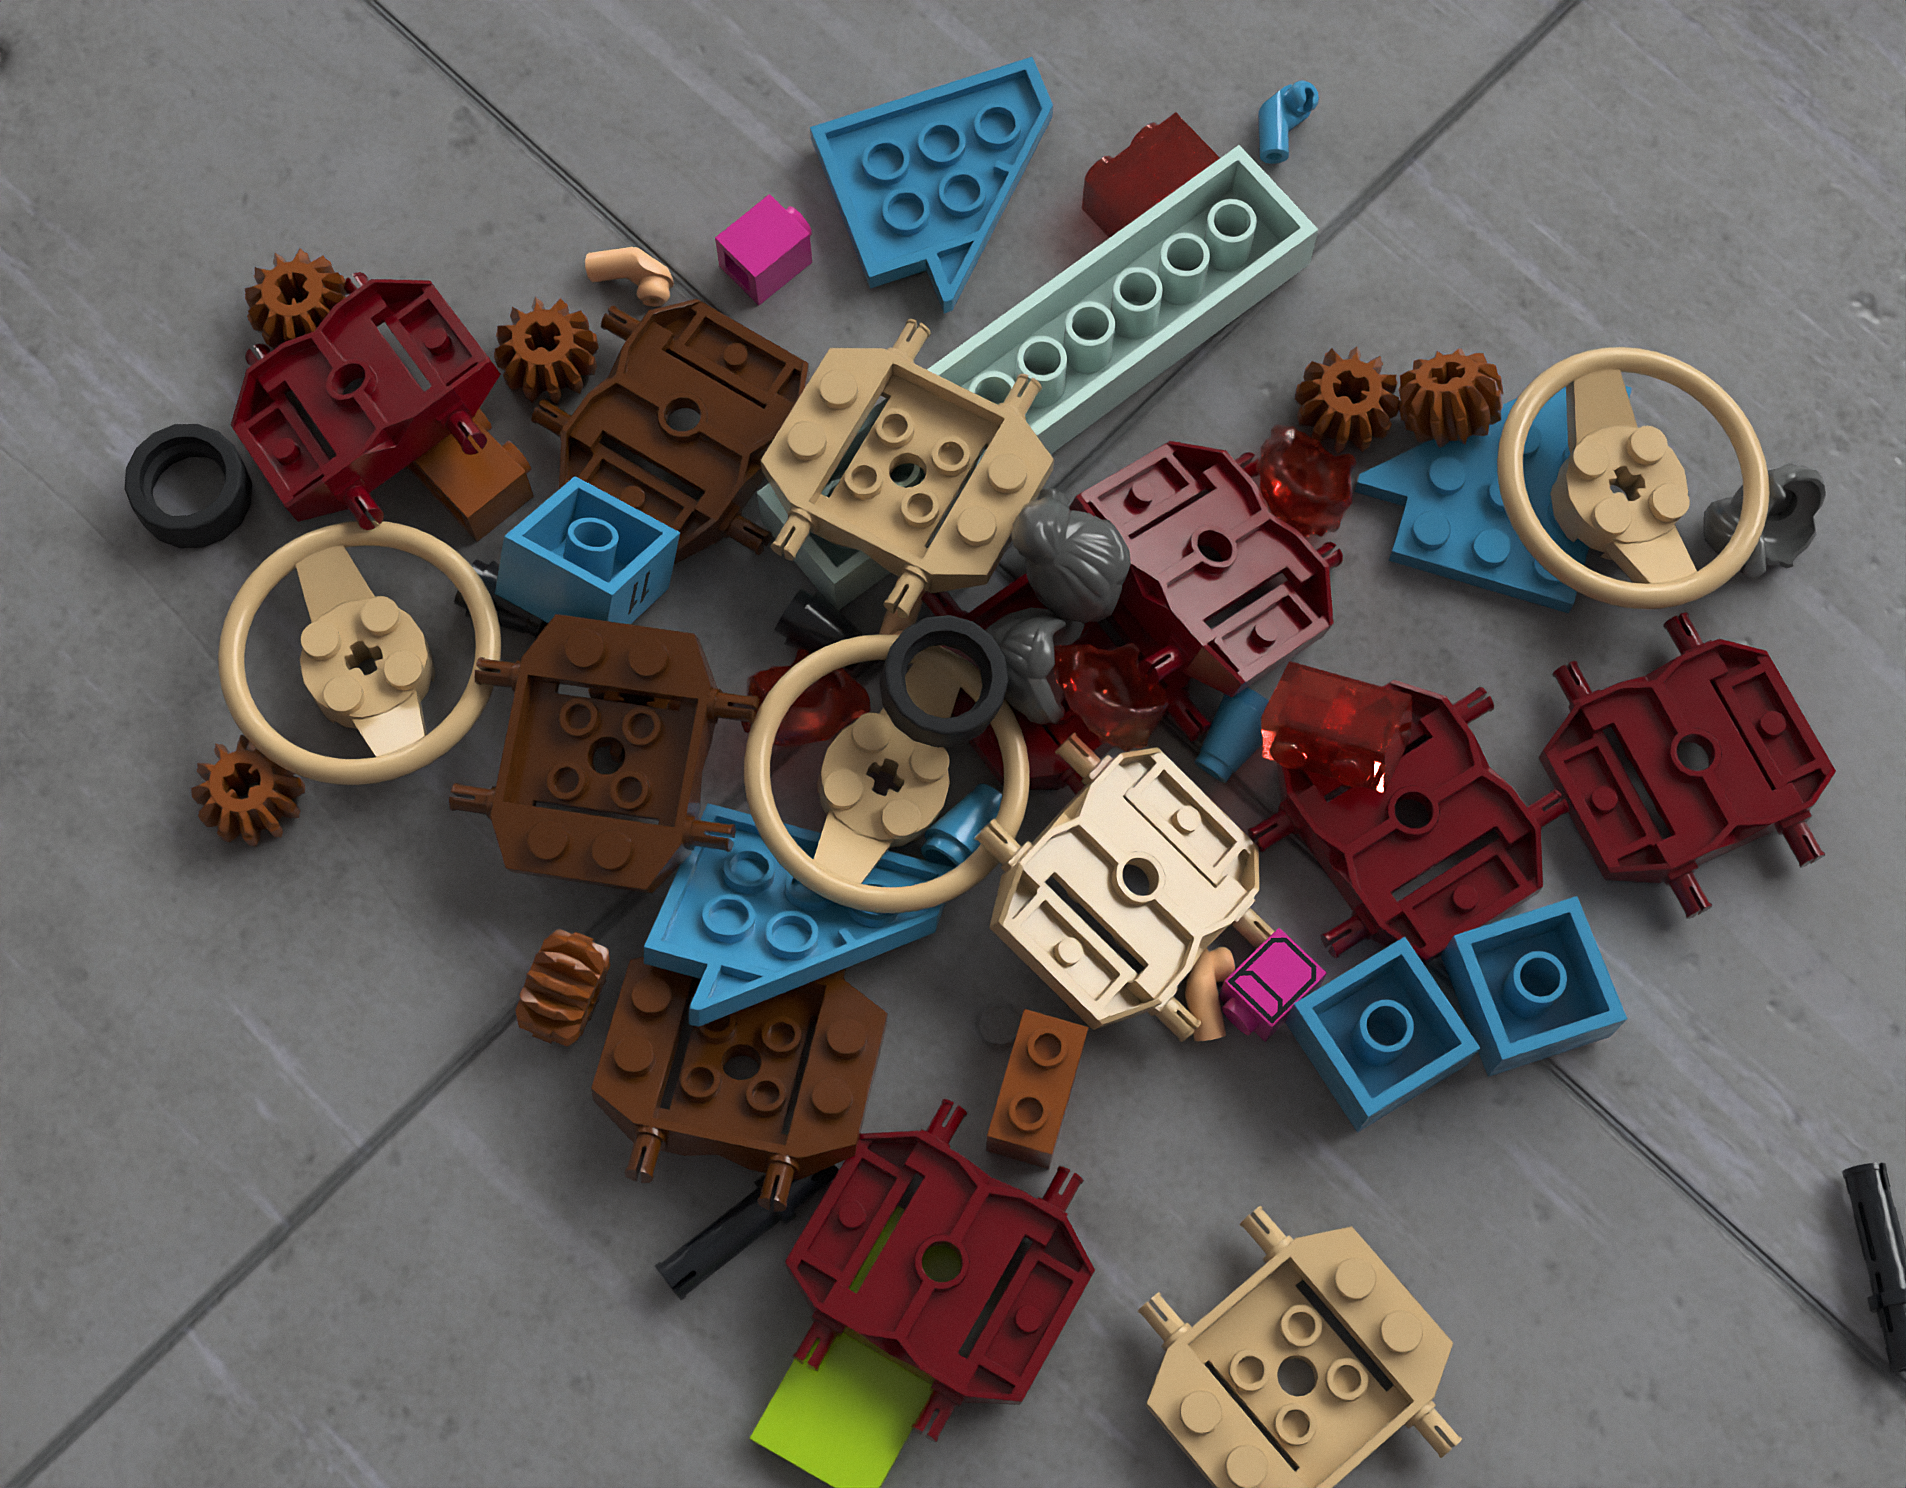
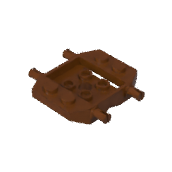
M698 299L649 310L641 321L619 310L615 305L611 306L608 309L609 315L605 313L602 318L601 328L626 342L622 346L608 377L585 396L572 415L549 403L546 399L541 400L538 403L540 409L536 407L532 413L531 421L533 423L539 424L560 437L559 489L576 476L679 531L680 537L674 564L719 542L723 537L726 539L730 537L754 551L755 554L760 555L764 551V546L767 547L772 532L743 517L742 510L765 478L761 467L762 457L809 382V363ZM681 408L692 409L701 416L699 423L687 431L674 430L666 422L674 411ZM603 436L608 437L633 454L642 457L676 477L684 484L703 493V496L699 501L695 500L600 444V440Z
M555 614L522 656L521 660L512 663L485 659V657L478 659L476 666L482 671L475 670V683L512 688L514 698L496 786L487 789L454 783L451 793L457 797H449V807L452 811L459 810L487 815L492 821L506 869L513 873L652 894L694 851L695 846L725 850L726 852L732 851L734 842L724 837L735 838V824L729 825L702 821L698 818L701 801L702 770L712 744L715 724H718V718L753 724L756 713L753 710L758 711L759 698L758 696L750 697L723 693L721 689H718L700 640L694 633ZM563 684L681 701L680 711L559 694L558 690L559 685ZM607 742L621 743L625 749L623 765L611 774L597 773L593 764V758L598 748ZM536 802L658 820L659 823L656 825L536 807Z
M644 956L630 959L591 1087L593 1101L634 1143L627 1168L624 1172L625 1176L637 1182L640 1172L641 1183L652 1182L660 1151L683 1156L719 1155L749 1170L766 1173L761 1194L757 1201L758 1204L770 1210L775 1187L778 1186L774 1198V1211L786 1210L792 1179L801 1180L855 1156L887 1027L888 1013L845 980V968L702 1026L693 1025L670 1110L660 1108L691 996L694 997L701 979L644 964ZM811 1022H816L817 1025L789 1134H782ZM747 1056L754 1059L759 1064L760 1069L752 1078L736 1080L729 1077L724 1072L723 1067L731 1058Z

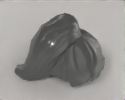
M1792 463L1777 469L1768 470L1770 492L1768 513L1758 544L1750 558L1740 569V572L1749 578L1759 577L1766 572V565H1780L1784 568L1793 567L1794 559L1809 547L1816 536L1814 515L1823 505L1826 496L1823 476L1817 470ZM1743 485L1733 497L1711 502L1704 511V538L1718 555L1729 543L1738 525L1743 503Z
M1044 488L1040 491L1038 500H1032L1023 506L1013 523L1011 533L1014 547L1020 555L1025 557L1028 582L1039 602L1059 617L1081 623L1099 622L1112 615L1122 591V584L1126 580L1131 566L1130 550L1120 532L1110 520H1102L1086 512L1070 510L1068 506L1069 499H1067L1065 493L1059 492L1055 488Z
M1032 607L1005 614L985 629V631L993 636L1005 656L1009 681L1004 699L1015 710L1024 714L1030 722L1057 724L1064 717L1065 710L1061 706V702L1075 690V684L1069 681L1067 648L1080 637L1085 623L1061 618L1049 609Z

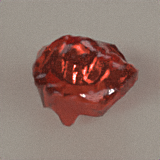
M1274 425L1271 429V437L1266 439L1260 447L1261 457L1256 464V471L1260 475V490L1271 513L1297 529L1305 538L1310 536L1322 537L1328 532L1335 533L1353 502L1351 473L1356 465L1354 456L1342 454L1334 457L1323 448L1320 441L1308 436L1304 432L1298 431L1295 427Z
M1130 643L1111 651L1097 649L1091 644L1054 646L1055 665L1051 670L1054 672L1055 680L1063 691L1068 706L1076 719L1086 724L1088 731L1095 733L1100 743H1106L1126 752H1129L1133 747L1137 749L1146 747L1149 736L1156 730L1169 705V700L1165 689L1159 683L1150 685L1145 682L1149 674L1143 678L1140 676L1138 671L1139 663L1137 661L1140 651L1138 646Z
M805 649L798 650L791 664L785 666L773 665L769 669L750 675L747 679L746 696H758L760 707L768 692L778 680L794 665L810 655V653ZM843 668L834 670L810 685L790 706L778 728L773 746L797 747L830 739L854 719H858L861 715L871 711L867 690ZM741 721L745 733L749 734L752 724Z

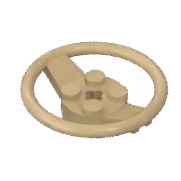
M1629 347L1600 348L1570 356L1542 372L1524 389L1512 406L1503 426L1497 457V475L1500 495L1511 525L1526 549L1545 570L1560 582L1587 597L1610 605L1632 609H1663L1679 606L1700 599L1728 582L1750 558L1758 544L1765 526L1770 494L1769 475L1761 444L1752 425L1736 402L1707 375L1687 363L1659 352ZM1621 372L1650 376L1674 385L1691 395L1719 422L1736 452L1743 479V503L1740 519L1733 536L1722 552L1699 571L1696 570L1675 526V523L1687 512L1690 505L1685 470L1672 448L1668 446L1665 435L1659 429L1653 426L1638 428ZM1564 387H1566L1570 456L1560 467L1557 480L1551 489L1550 494L1554 517L1568 539L1574 543L1578 538L1589 548L1604 552L1601 557L1613 560L1633 583L1604 576L1573 559L1549 536L1538 520L1529 501L1523 474V455L1527 434L1542 407ZM1615 485L1621 488L1627 495L1628 500L1624 493H1613L1610 486Z
M357 521L325 526L293 539L266 558L250 574L231 603L223 624L218 652L219 677L224 699L243 735L263 755L284 769L305 778L337 785H364L392 781L430 765L443 756L469 732L482 714L494 686L476 684L474 676L475 670L483 671L476 666L480 657L500 661L501 632L495 605L483 580L458 552L438 538L416 528L382 521L379 525L376 521H371L376 528L363 530ZM381 546L398 549L418 556L442 571L459 590L468 606L473 621L476 644L472 674L464 693L454 709L429 734L426 732L421 701L428 693L431 680L434 682L436 674L429 645L423 632L410 614L398 608L392 599L385 596H374L345 548ZM295 568L297 569L311 619V624L301 634V645L303 648L300 656L303 682L324 716L333 723L336 721L344 727L357 729L375 757L338 759L311 753L294 745L270 726L257 709L250 694L244 664L249 628L257 610L269 592ZM370 658L380 659L374 661L377 670L371 674L364 675L362 670L357 668L364 660Z
M886 634L858 636L825 646L798 662L778 680L760 705L754 723L751 725L744 757V783L750 813L761 838L779 864L792 877L823 898L846 907L875 913H904L935 907L960 896L981 882L999 864V861L980 844L956 868L930 881L903 887H877L862 884L889 848L901 847L913 840L914 842L919 840L938 818L944 807L950 784L948 773L949 755L944 747L937 748L913 741L894 726L884 707L879 714H863L855 723L842 729L827 748L817 781L820 803L827 818L813 859L798 846L783 824L775 805L770 780V760L773 743L782 719L790 706L810 685L834 670L864 661L886 660L890 647L899 637V635ZM931 646L917 653L910 662L913 665L905 675L907 693L913 703L925 713L940 718H950L960 688L975 702L978 701L982 689L980 670L958 654L942 646ZM1004 699L997 715L990 723L999 742L1004 766L1003 794L996 822L1015 840L1028 803L1030 786L1029 761L1022 730L1014 712ZM880 771L891 774L893 782L899 786V792L889 788L886 796L876 794L872 790L875 780L868 775L873 772L879 775Z

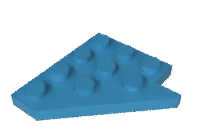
M1033 57L810 127L812 144L870 289L927 270L943 313L953 311L1053 116V103Z
M1625 386L1628 397L1630 398L1632 388ZM1564 387L1547 401L1530 427L1524 446L1523 474L1529 501L1543 528L1563 551L1577 562L1585 565L1589 547L1578 538L1573 543L1566 537L1554 517L1550 494L1552 486L1557 480L1560 467L1570 456L1566 387ZM1517 398L1503 404L1501 421L1489 425V432L1486 436L1472 435L1467 438L1466 445H1463L1458 440L1449 441L1441 448L1433 439L1359 475L1354 492L1404 506L1389 561L1565 613L1570 612L1574 605L1577 591L1560 582L1530 554L1513 529L1500 495L1497 475L1499 442L1505 421Z
M707 803L700 820L729 825L735 824V838L724 837L734 842L732 851L726 852L725 850L695 846L694 851L680 865L644 945V964L701 979L689 1007V1024L699 1027L935 933L946 902L935 907L904 913H875L837 904L805 887L779 864L761 838L751 814ZM783 823L798 846L813 859L821 833ZM887 850L862 884L877 887L912 886L940 877L954 868Z

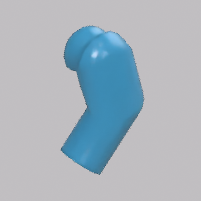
M1300 80L1293 85L1289 84L1261 105L1258 113L1261 161L1277 164L1289 158L1288 132L1304 121L1319 102L1318 91L1310 82Z

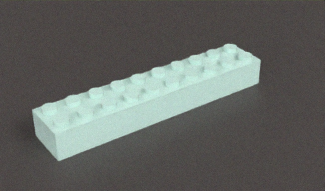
M1238 145L927 370L997 405L1005 401L1019 374L1029 375L1028 384L1032 377L1041 384L1042 389L1036 395L1025 414L1026 422L1051 455L1307 267L1311 261L1318 228L1246 151ZM885 399L871 410L823 489L822 495L828 498L831 496L888 402V399ZM985 448V450L983 451L982 455L980 456L979 460L977 461L976 465L974 466L972 472L970 473L969 477L967 478L966 482L964 483L962 489L960 490V492H959V494L957 495L956 499L954 500L953 504L951 505L949 511L947 512L946 516L944 517L943 521L941 522L939 528L937 529V531H936V533L934 534L933 538L931 539L930 543L934 540L936 534L938 533L939 529L941 528L942 524L944 523L945 519L947 518L949 512L951 511V509H952V507L954 506L955 502L957 501L959 495L961 494L962 490L964 489L965 485L967 484L969 478L971 477L972 473L974 472L975 468L977 467L978 463L980 462L982 456L984 455L985 451L987 450L986 448ZM908 463L897 466L891 472L890 478L898 486L909 488L920 484L925 478V473L919 466ZM770 483L757 491L761 522L772 532L773 537L776 539L788 520V514ZM812 532L808 534L794 559V562L815 587L838 611L891 573L863 551L834 544Z

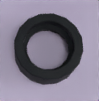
M174 424L152 433L136 447L126 466L124 489L133 511L143 526L159 541L178 548H203L225 539L242 523L251 505L252 481L237 449L219 431L200 424ZM189 457H207L214 460L222 468L225 484L218 498L206 509L191 515L171 516L164 513L156 505L153 497V488L160 475L173 463Z
M946 615L924 618L903 630L889 649L879 684L883 707L894 726L915 742L939 748L962 745L982 734L1003 704L1009 679L1005 656L993 636L973 621ZM944 645L958 649L974 660L980 670L982 689L978 701L971 710L958 717L940 718L925 713L913 703L907 693L906 671L908 664L915 655L928 647Z

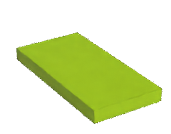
M899 1206L896 1208L849 1290L857 1294L905 1209ZM934 1246L928 1249L922 1256V1267L925 1274L936 1282H948L954 1279L960 1272V1259L951 1248ZM845 1333L835 1338L820 1364L819 1370L814 1371L807 1367V1362L819 1344V1341H816L803 1364L795 1359L793 1360L749 1439L832 1488H881L913 1431L911 1428L912 1424L915 1423L932 1393L930 1391L932 1385Z

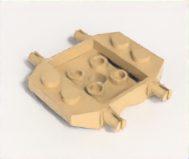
M915 319L907 320L895 344L887 350L884 348H829L761 459L762 472L788 514V520L775 541L772 542L771 549L779 556H782L784 553L785 559L793 561L806 537L812 532L834 544L863 551L886 570L900 577L883 605L893 614L897 609L898 616L901 618L909 616L911 608L923 589L930 593L986 585L1012 541L1011 533L1016 517L1025 504L1036 500L1053 471L1054 465L1053 457L1026 422L1025 417L1036 395L1042 389L1041 384L1033 377L1028 384L1029 375L1019 374L1005 401L997 405L914 364L915 357L931 334L929 328L923 323H920L917 328V320ZM882 396L888 399V402L831 496L828 498L822 495L823 489L879 397ZM985 448H986L987 450L985 451V453H984V455L982 456L980 462L978 463L977 467L975 468L974 472L972 473L971 477L969 478L967 484L965 485L964 489L962 490L961 494L959 495L957 501L955 502L954 506L952 507L951 511L949 512L947 518L945 519L944 523L942 524L941 528L939 529L938 533L936 534V536H935L934 540L932 541L931 545L929 546V548H927L928 544L930 543L931 539L933 538L934 534L936 533L937 529L939 528L941 522L943 521L944 517L946 516L947 512L949 511L951 505L953 504L954 500L956 499L957 495L959 494L960 490L962 489L964 483L966 482L967 478L969 477L970 473L972 472L974 466L976 465L977 461L979 460L980 456L982 455L983 451H984ZM911 463L922 468L925 478L914 487L904 488L898 486L890 478L891 472L901 464Z
M1074 732L1061 744L1055 753L1059 754L1083 778L1081 781L1085 786L1032 843L1027 841L1020 846L993 818L974 837L1002 864L1001 869L1004 871L1000 879L989 928L1093 1030L1148 1012L1151 1016L1155 1015L1179 1038L1180 1042H1183L1195 1031L1194 1029L1199 1027L1201 1021L1197 1020L1174 997V994L1179 990L1177 988L1178 984L1190 972L1202 952L1231 925L1255 950L1275 932L1250 907L1256 901L1254 896L1259 892V848L1158 747L1120 753L1113 759L1109 755L1100 759ZM1125 865H1135L1146 874L1149 881V890L1145 896L1132 893L1124 884L1122 876ZM1050 876L1066 890L1067 895L1074 902L1080 904L1112 935L1119 947L1127 950L1144 967L1139 974L1045 883Z
M1259 1206L1239 1225L1248 1232L1267 1254L1263 1258L1266 1264L1193 1327L1188 1322L1184 1324L1162 1298L1160 1292L1154 1295L1149 1302L1147 1301L1137 1311L1139 1314L1141 1313L1162 1338L1164 1343L1161 1347L1165 1351L1145 1406L1213 1488H1333L1403 1425L1408 1429L1414 1425L1439 1454L1440 1458L1445 1456L1462 1440L1434 1408L1436 1404L1432 1401L1453 1345L1452 1340L1352 1226L1298 1237L1293 1240L1290 1235L1286 1237L1265 1213L1263 1207ZM1304 1280L1389 1378L1394 1385L1388 1391L1380 1385L1296 1287L1298 1283ZM1296 1358L1303 1360L1311 1367L1315 1382L1310 1393L1305 1396L1296 1397L1289 1395L1281 1388L1277 1372L1283 1361ZM1208 1362L1295 1464L1298 1468L1297 1471L1290 1467L1204 1364Z

